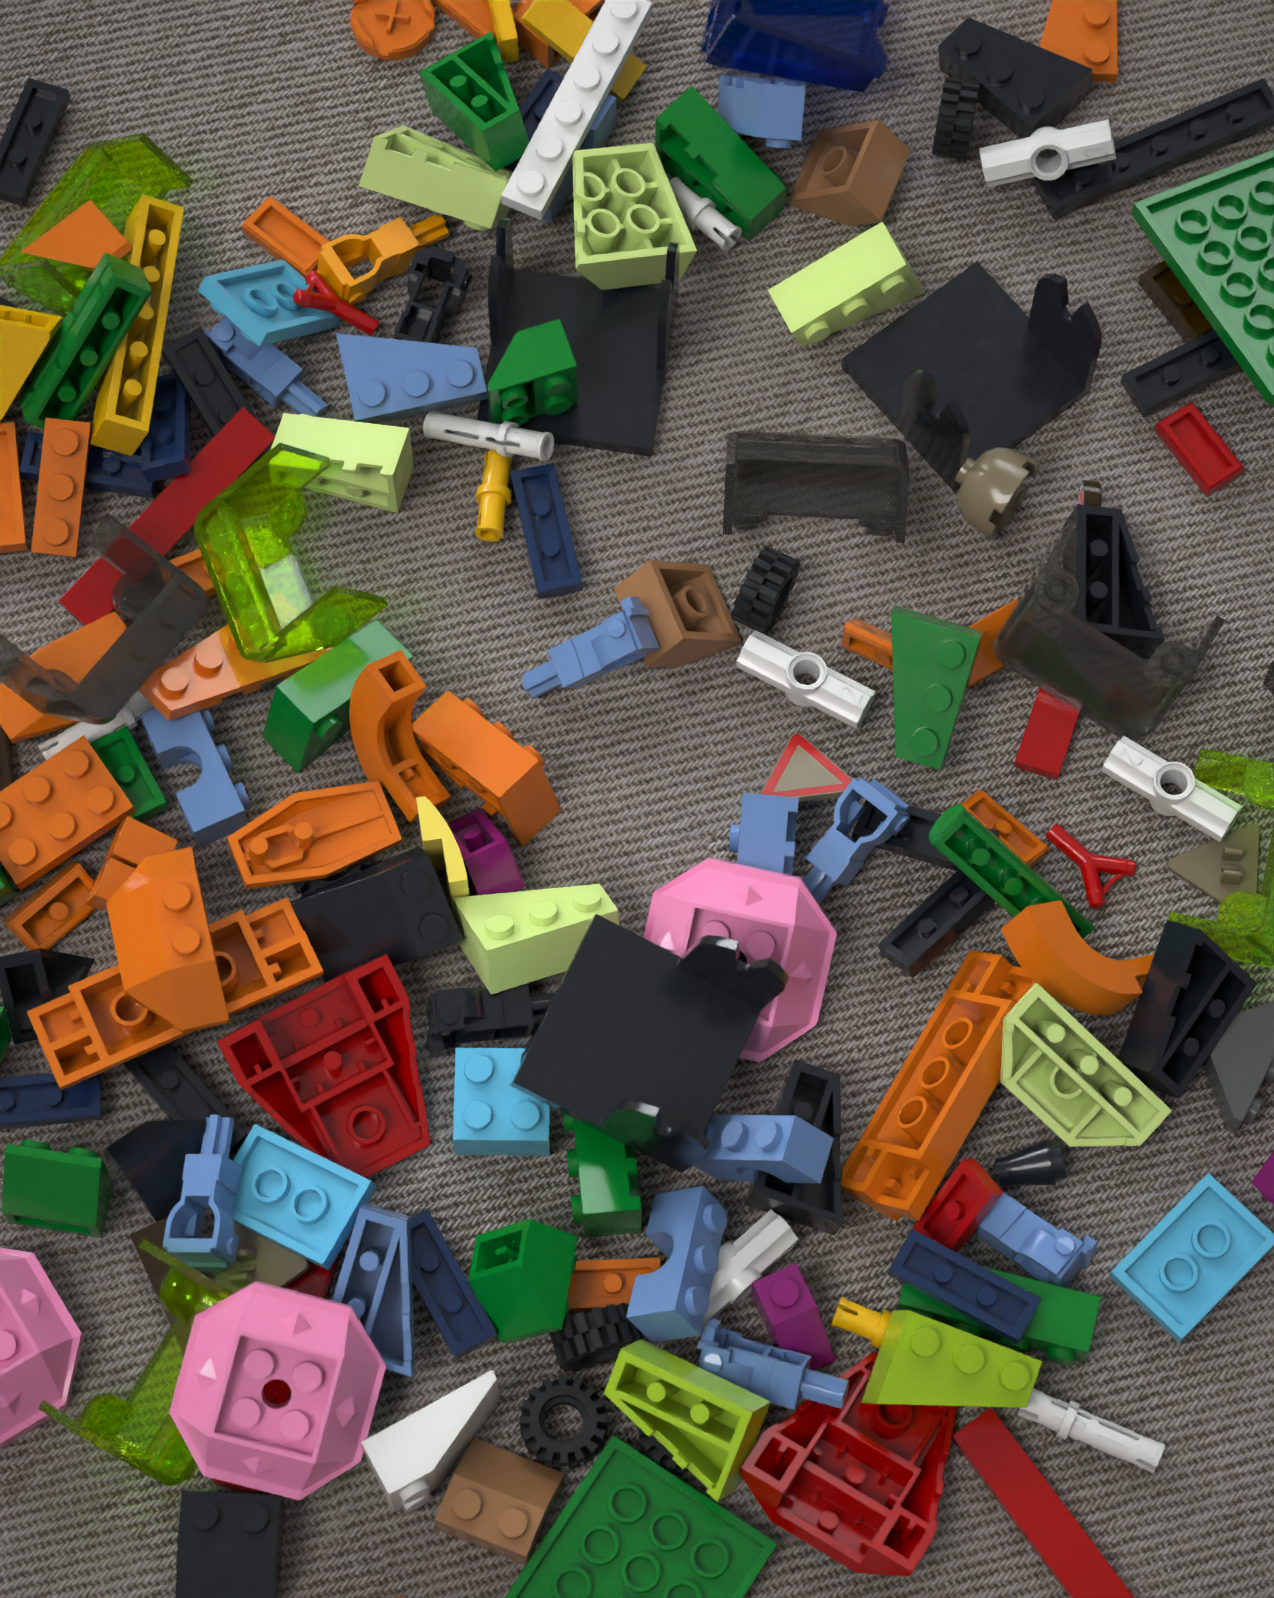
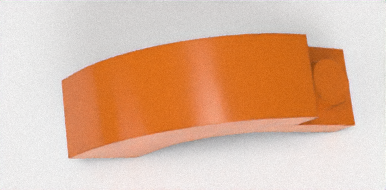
M399 650L365 666L352 689L349 719L354 747L369 782L379 781L382 790L389 792L408 821L412 822L419 818L417 797L425 796L436 809H439L447 803L451 796L423 758L414 739L411 723L412 710L415 702L427 686L402 650Z
M1061 900L1027 906L1001 928L1014 957L1035 983L1039 984L1051 997L1072 1009L1092 1015H1115L1143 993L1142 988L1154 954L1127 960H1115L1099 954L1078 934Z

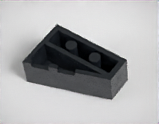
M1077 504L1063 525L1062 650L1150 660L1164 642L1165 637L1161 626L1157 627L1149 604L1152 598L1148 587L1144 588L1136 565L1139 560L1122 509Z
M1166 920L1142 988L1143 993L1137 1002L1118 1060L1148 1088L1180 1099L1257 983L1201 929Z
M795 1059L786 1073L773 1115H796L834 1138L821 1183H786L772 1174L756 1169L744 1205L764 1212L772 1210L782 1218L835 1236L843 1225V1209L841 1208L842 1164H840V1075Z

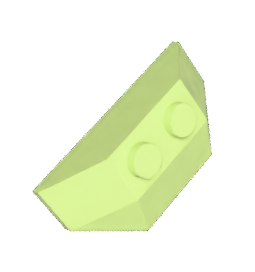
M1035 983L1003 1018L1000 1083L1069 1147L1141 1146L1171 1113L1172 1110L1039 984Z

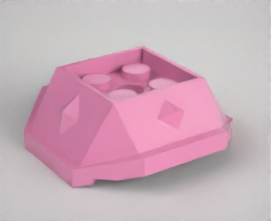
M708 857L653 892L643 937L646 940L682 957L701 937L706 935L721 936L740 942V951L746 956L748 964L755 960L772 958L789 976L784 991L761 1010L739 1058L760 1063L817 1025L837 930L801 877Z
M0 1248V1449L69 1407L73 1389L72 1384L84 1339L35 1254Z
M255 1281L195 1315L169 1413L203 1476L300 1501L361 1462L364 1451L361 1442L367 1439L386 1369V1362L351 1305ZM280 1379L290 1386L292 1395L286 1402L274 1404L266 1399L263 1387L270 1380Z

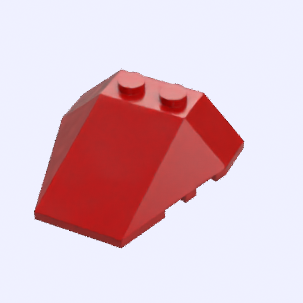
M387 954L305 992L251 1020L216 1041L237 1083L303 1148L364 1178H368L430 1145L422 1085H420L416 1059V1045L413 1039L409 998Z
M873 1351L839 1376V1378L849 1380V1389L842 1409L806 1400L788 1418L778 1425L775 1423L763 1432L741 1466L739 1473L771 1522L853 1572L911 1577L936 1533V1517L939 1499L943 1491V1475L946 1458L949 1454L957 1406L861 1403L878 1355Z

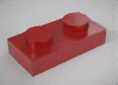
M975 1158L962 1160L912 1228L958 1253L1004 1192Z

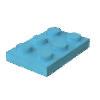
M284 259L205 276L198 288V291L210 301L211 307L216 312L230 319L241 329L242 335L248 341L257 344L259 347L337 328L341 321L339 317L330 312L309 307L304 308L293 302L294 292L297 289L305 290L308 288V285L305 282V278Z
M254 1124L233 1159L235 1163L241 1166L238 1193L235 1195L232 1218L235 1224L329 1271L354 1228L359 1208L364 1203L368 1204L377 1187L372 1181Z
M1208 1173L1110 1272L1109 1277L1180 1343L1274 1247V1233Z

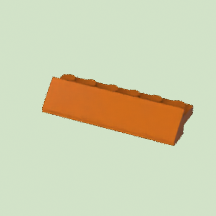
M288 897L245 915L243 910H240L209 924L229 1016L324 974ZM119 964L69 985L70 993L26 1011L60 1090H64L195 1032L182 1033L173 1027L171 1023L127 996L123 989Z
M975 950L968 952L842 1168L841 1191L896 1222L899 1221L901 1216L919 1221L971 1128L975 1125L990 1095L1000 1081L1003 1018L1035 984L1022 967L1012 966L1002 955Z

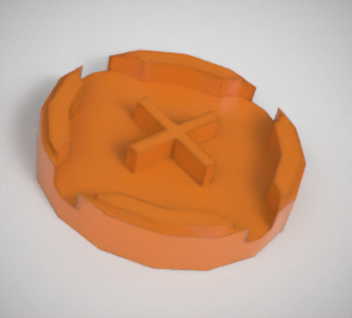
M355 0L350 15L351 31L356 43L367 54L382 60H402L416 55L428 45L435 32V10L431 0Z

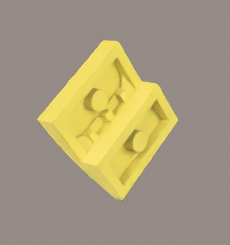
M425 796L417 797L416 802L423 850L428 853L435 871H446L452 913H454L452 898L469 896L465 864L458 844L445 819Z

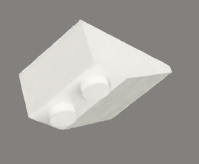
M493 1370L361 1442L367 1462L394 1512L403 1507L407 1512L413 1511L425 1505L433 1498L430 1492L440 1486L500 1399L497 1377Z

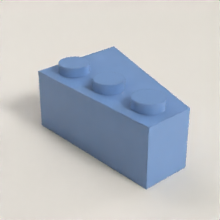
M720 75L717 113L735 132L757 138H766L765 146L792 148V140L801 141L806 81Z
M336 333L355 422L375 424L489 399L478 349L475 347Z
M743 793L740 825L731 824L729 852L738 853L737 863L792 875L799 804L798 797ZM740 951L739 957H746L744 953Z
M364 1203L359 1208L332 1301L352 1306L386 1362L387 1370L412 1377L415 1371L410 1216Z

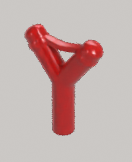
M311 271L305 276L308 288L305 290L297 289L294 292L293 302L296 305L330 312L370 337L372 336L380 321L341 299L317 271Z
M1058 823L1045 836L1080 867L1086 900L1092 909H1099L1105 905L1104 897L1115 882L1125 876L1133 877L1136 873L1137 865L1134 860L1092 854ZM1098 872L1116 875L1108 881L1102 890Z

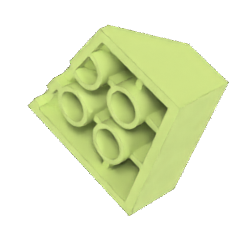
M645 143L574 151L572 167L576 270L601 290L662 283V279H665L667 249L671 241L680 244V281L697 249L654 144Z

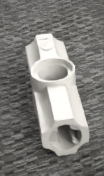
M1109 119L1063 130L1054 127H1042L1035 130L1030 137L980 148V157L985 181L988 187L1033 177L1042 180H1054L1061 177L1066 170L1116 159V151ZM1044 149H1053L1058 152L1051 158H1043L1038 155Z
M757 630L749 635L736 662L737 668L784 691L788 699L795 705L802 707L813 706L855 729L862 724L876 694L870 688L827 667L824 660L817 654L811 652L799 653ZM800 674H809L815 677L817 681L811 685H803L797 682L795 677Z
M1124 735L1118 740L1102 768L1103 773L1147 798L1152 808L1159 814L1177 816L1220 843L1234 825L1243 807L1197 780L1192 770L1185 764L1167 762ZM1165 783L1176 784L1183 793L1170 795L1162 789L1161 785Z
M768 1211L734 1243L729 1241L720 1247L718 1267L714 1273L709 1296V1308L705 1314L702 1328H704V1325L710 1318L714 1319L729 1304L734 1306L751 1293L752 1282L763 1278V1274L798 1243L799 1239L792 1228L774 1211Z

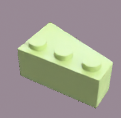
M403 125L374 137L359 186L427 208L435 213L461 219L465 225L473 229L487 231L497 227L499 219L506 218L509 207L501 204V194L514 171L503 167L495 172L480 157Z
M883 222L768 290L789 330L801 346L822 341L832 333L925 293L902 250Z
M283 413L267 458L270 478L273 480L395 513L399 512L414 468L409 428L313 417L307 414Z
M600 884L452 898L454 919L463 938L457 942L491 995L565 972L595 914L619 925L618 909Z

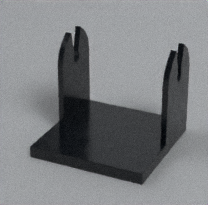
M499 219L496 227L497 256L491 255L488 280L491 347L485 374L487 393L488 383L516 332L560 319L577 365L578 403L573 404L568 410L560 414L549 415L544 413L531 417L526 423L520 425L519 428L544 433L550 432L554 437V443L652 457L678 305L680 244L670 241L668 245L665 279H662L661 289L632 286L601 290L588 279L514 269L511 219ZM489 399L480 400L477 420L491 422Z
M975 262L842 358L841 367L952 491L955 492L961 486L960 483L955 481L956 475L968 458L976 461L984 452L997 447L1014 449L1090 392L1102 344V332L1088 301L1081 305L1073 315L1069 313L1067 309V304H1069L1067 278L1055 273H1047L1041 277L1036 284L1031 312L1028 317L978 262Z
M595 914L510 1086L683 1173L706 1156L711 1142L703 1132L761 1010L784 991L789 976L772 958L755 960L751 964L738 959L740 956L739 941L721 936L706 935L701 937L680 957Z

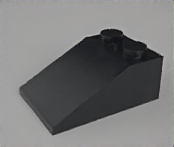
M419 846L290 901L303 931H305L323 969L324 974L321 976L324 983L385 954L388 955L392 965L396 966L423 957L463 939L429 855Z
M182 1490L177 1539L175 1598H278L286 1509L280 1495Z

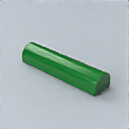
M956 804L946 810L932 826L929 832L930 843L1012 917L1018 915L1027 906L1061 900L1082 939L1094 929L1093 924L961 804Z

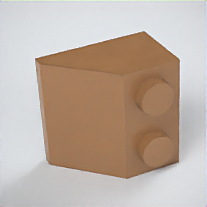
M879 119L819 130L788 202L793 207L847 226L881 222L888 210L889 201L897 182L903 175L904 166L911 149Z
M649 560L614 588L619 602L628 597H639L643 607L650 612L647 618L660 648L643 657L647 667L678 668L736 647L742 642L708 564Z
M474 1438L453 1473L434 1519L438 1531L526 1566L533 1555L565 1474Z

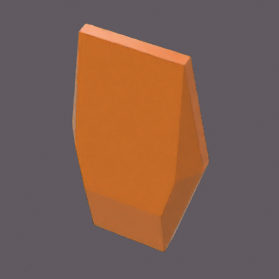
M116 611L38 648L0 683V727L13 744L75 725L99 712L149 667L151 660Z
M379 781L293 793L227 837V843L245 889L327 878L402 842V837Z

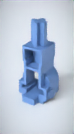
M226 316L211 332L208 330L204 332L226 370L231 371L275 410L284 402L297 414L322 417V413L328 408L327 403L302 383L303 369L273 344L259 347L257 344L248 341L242 335L241 329Z
M628 597L620 601L623 611L601 621L602 624L547 650L550 661L522 674L524 679L522 685L525 691H529L531 698L535 699L561 685L562 688H579L617 668L626 666L657 651L660 647L647 618L650 612L643 607L640 598Z
M853 778L837 800L834 809V824L825 836L819 839L805 858L814 867L803 881L819 905L836 882L848 886L863 866V861L874 846L884 843L892 835L896 836L911 816L907 813L911 806L874 778L871 782L863 778ZM864 797L888 817L884 822L880 823L873 834L860 837L856 841L848 832L866 810V807L859 802Z
M219 1115L206 1117L201 1154H186L181 1199L169 1213L162 1246L169 1254L183 1261V1267L195 1268L201 1272H225L226 1269H229L230 1262L236 1261L239 1236L234 1234L232 1213L235 1195L238 1193L241 1166L229 1159L234 1119ZM205 1208H211L215 1217L212 1239L201 1238Z
M1006 1193L1002 1194L977 1227L978 1239L1018 1264L1030 1277L1037 1281L1065 1288L1081 1267L1085 1270L1087 1269L1091 1258L1097 1252V1241L1088 1235L1081 1241L1063 1228L1058 1230Z
M710 1318L704 1325L702 1338L698 1343V1349H702L699 1362L700 1368L769 1400L775 1405L794 1410L801 1399L804 1398L833 1407L843 1408L849 1389V1380L810 1370L812 1356L745 1339L742 1333L720 1328L722 1321Z

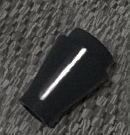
M1044 1139L1007 1156L995 1158L1000 1187L1006 1185L1056 1186L1057 1180L1067 1179L1059 1141L1048 1143L1047 1139Z

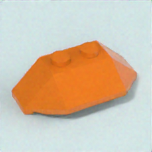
M192 846L145 857L106 903L125 994L157 1016L171 1023L173 1027L182 1033L230 1023Z

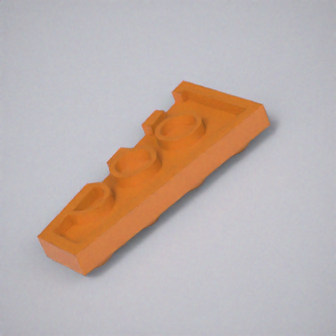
M1052 0L1039 47L1092 68V82H1116L1118 75L1117 0Z
M277 592L141 679L139 691L168 721L220 704L224 697L238 692L246 695L260 690L261 685L281 677L283 680H286L333 648Z

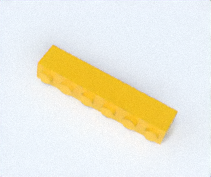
M144 194L141 195L126 220L124 238L128 241L132 250L120 259L144 271L152 293L100 377L89 444L133 456L149 432L184 211L182 206Z

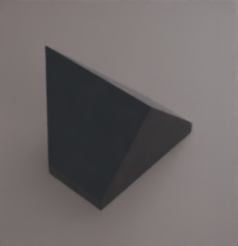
M41 948L0 957V991L14 1044L38 1040L26 1011L70 993L68 986L85 979L95 959Z
M206 1119L145 1121L106 1147V1150L156 1222L168 1217L173 1207L181 1199L186 1154H201Z

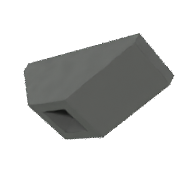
M1274 1002L1237 1013L1214 1047L1204 1067L1227 1131L1233 1134L1237 1133L1243 1121L1250 1125L1253 1123L1264 1100L1256 1096V1093L1262 1081L1271 1084L1274 1079Z

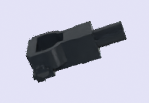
M431 246V249L423 247L422 252L416 251L407 270L409 275L407 288L410 298L405 311H402L393 334L394 339L439 343L440 333L445 320L453 316L461 308L472 283L473 275L469 274L467 267H464L466 263L464 259L456 257L454 252ZM425 277L446 283L436 309L419 304L417 298Z
M528 984L492 995L488 989L481 990L477 988L436 990L435 993H430L426 1007L429 1026L426 1044L427 1049H429L430 1058L442 1057L444 1049L457 1048L462 1043L530 1037L534 1024L541 1023L555 994L530 996Z

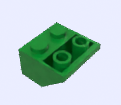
M560 319L516 332L488 383L491 423L502 424L505 421H510L520 426L531 417L544 413L549 415L560 414L568 410L573 404L578 403L577 365Z
M23 1140L21 1146L7 1144L4 1160L2 1213L8 1223L96 1238L103 1237L114 1182L103 1159L97 1158L98 1154L84 1148H70L69 1153L51 1151V1147L48 1144L34 1140Z
M532 1219L476 1235L468 1282L494 1326L500 1342L510 1344L562 1330L563 1321L566 1319L569 1309L567 1297L571 1275L576 1267L575 1249L578 1236Z

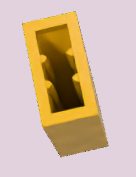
M0 305V422L14 406L61 327L62 316Z

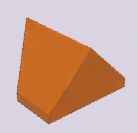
M88 200L23 249L21 253L80 265L93 273L104 253L121 258L131 251L132 247L95 204Z

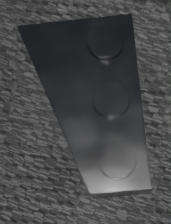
M969 17L938 46L939 69L951 78L980 82L977 102L1019 139L1030 137L1039 128L1055 127L1092 91V68Z

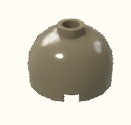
M999 447L987 450L976 461L968 458L955 478V481L961 484L957 495L958 510L965 521L980 533L994 540L996 538V529L1002 531L1027 495L1029 490L1022 485L1026 476L1029 475L1035 479L1040 464L1018 451Z

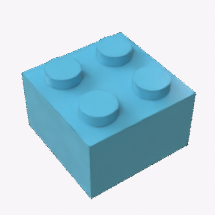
M455 1048L453 1116L455 1155L550 1156L551 1106L543 1104L534 1097L510 1086L521 1064V1054L526 1048Z

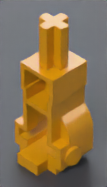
M435 214L408 227L403 219L399 217L365 236L358 234L341 236L321 246L320 253L318 254L317 272L324 277L327 284L341 299L354 306L366 300L367 293L372 291L379 282L393 275L397 276L406 272L416 251H420L423 247H428L449 237V231L445 227L446 222L442 216L438 217ZM368 259L373 265V269L354 280L347 269Z

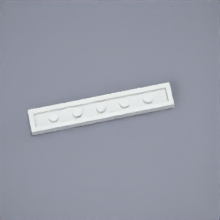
M606 0L501 194V204L542 220L572 164L574 151L580 149L652 13V2L647 0Z

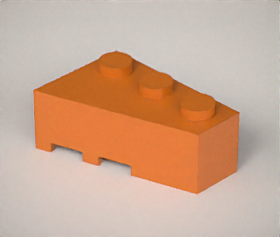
M447 690L412 723L414 739L420 752L460 789L466 786L484 800L485 803L481 806V809L491 818L500 813L508 821L513 832L512 838L522 847L561 811L543 770L546 763L542 756L530 745H526L523 748L517 744L511 732L502 723L496 721L494 724H491L487 721L480 708L470 699L465 698L461 701Z

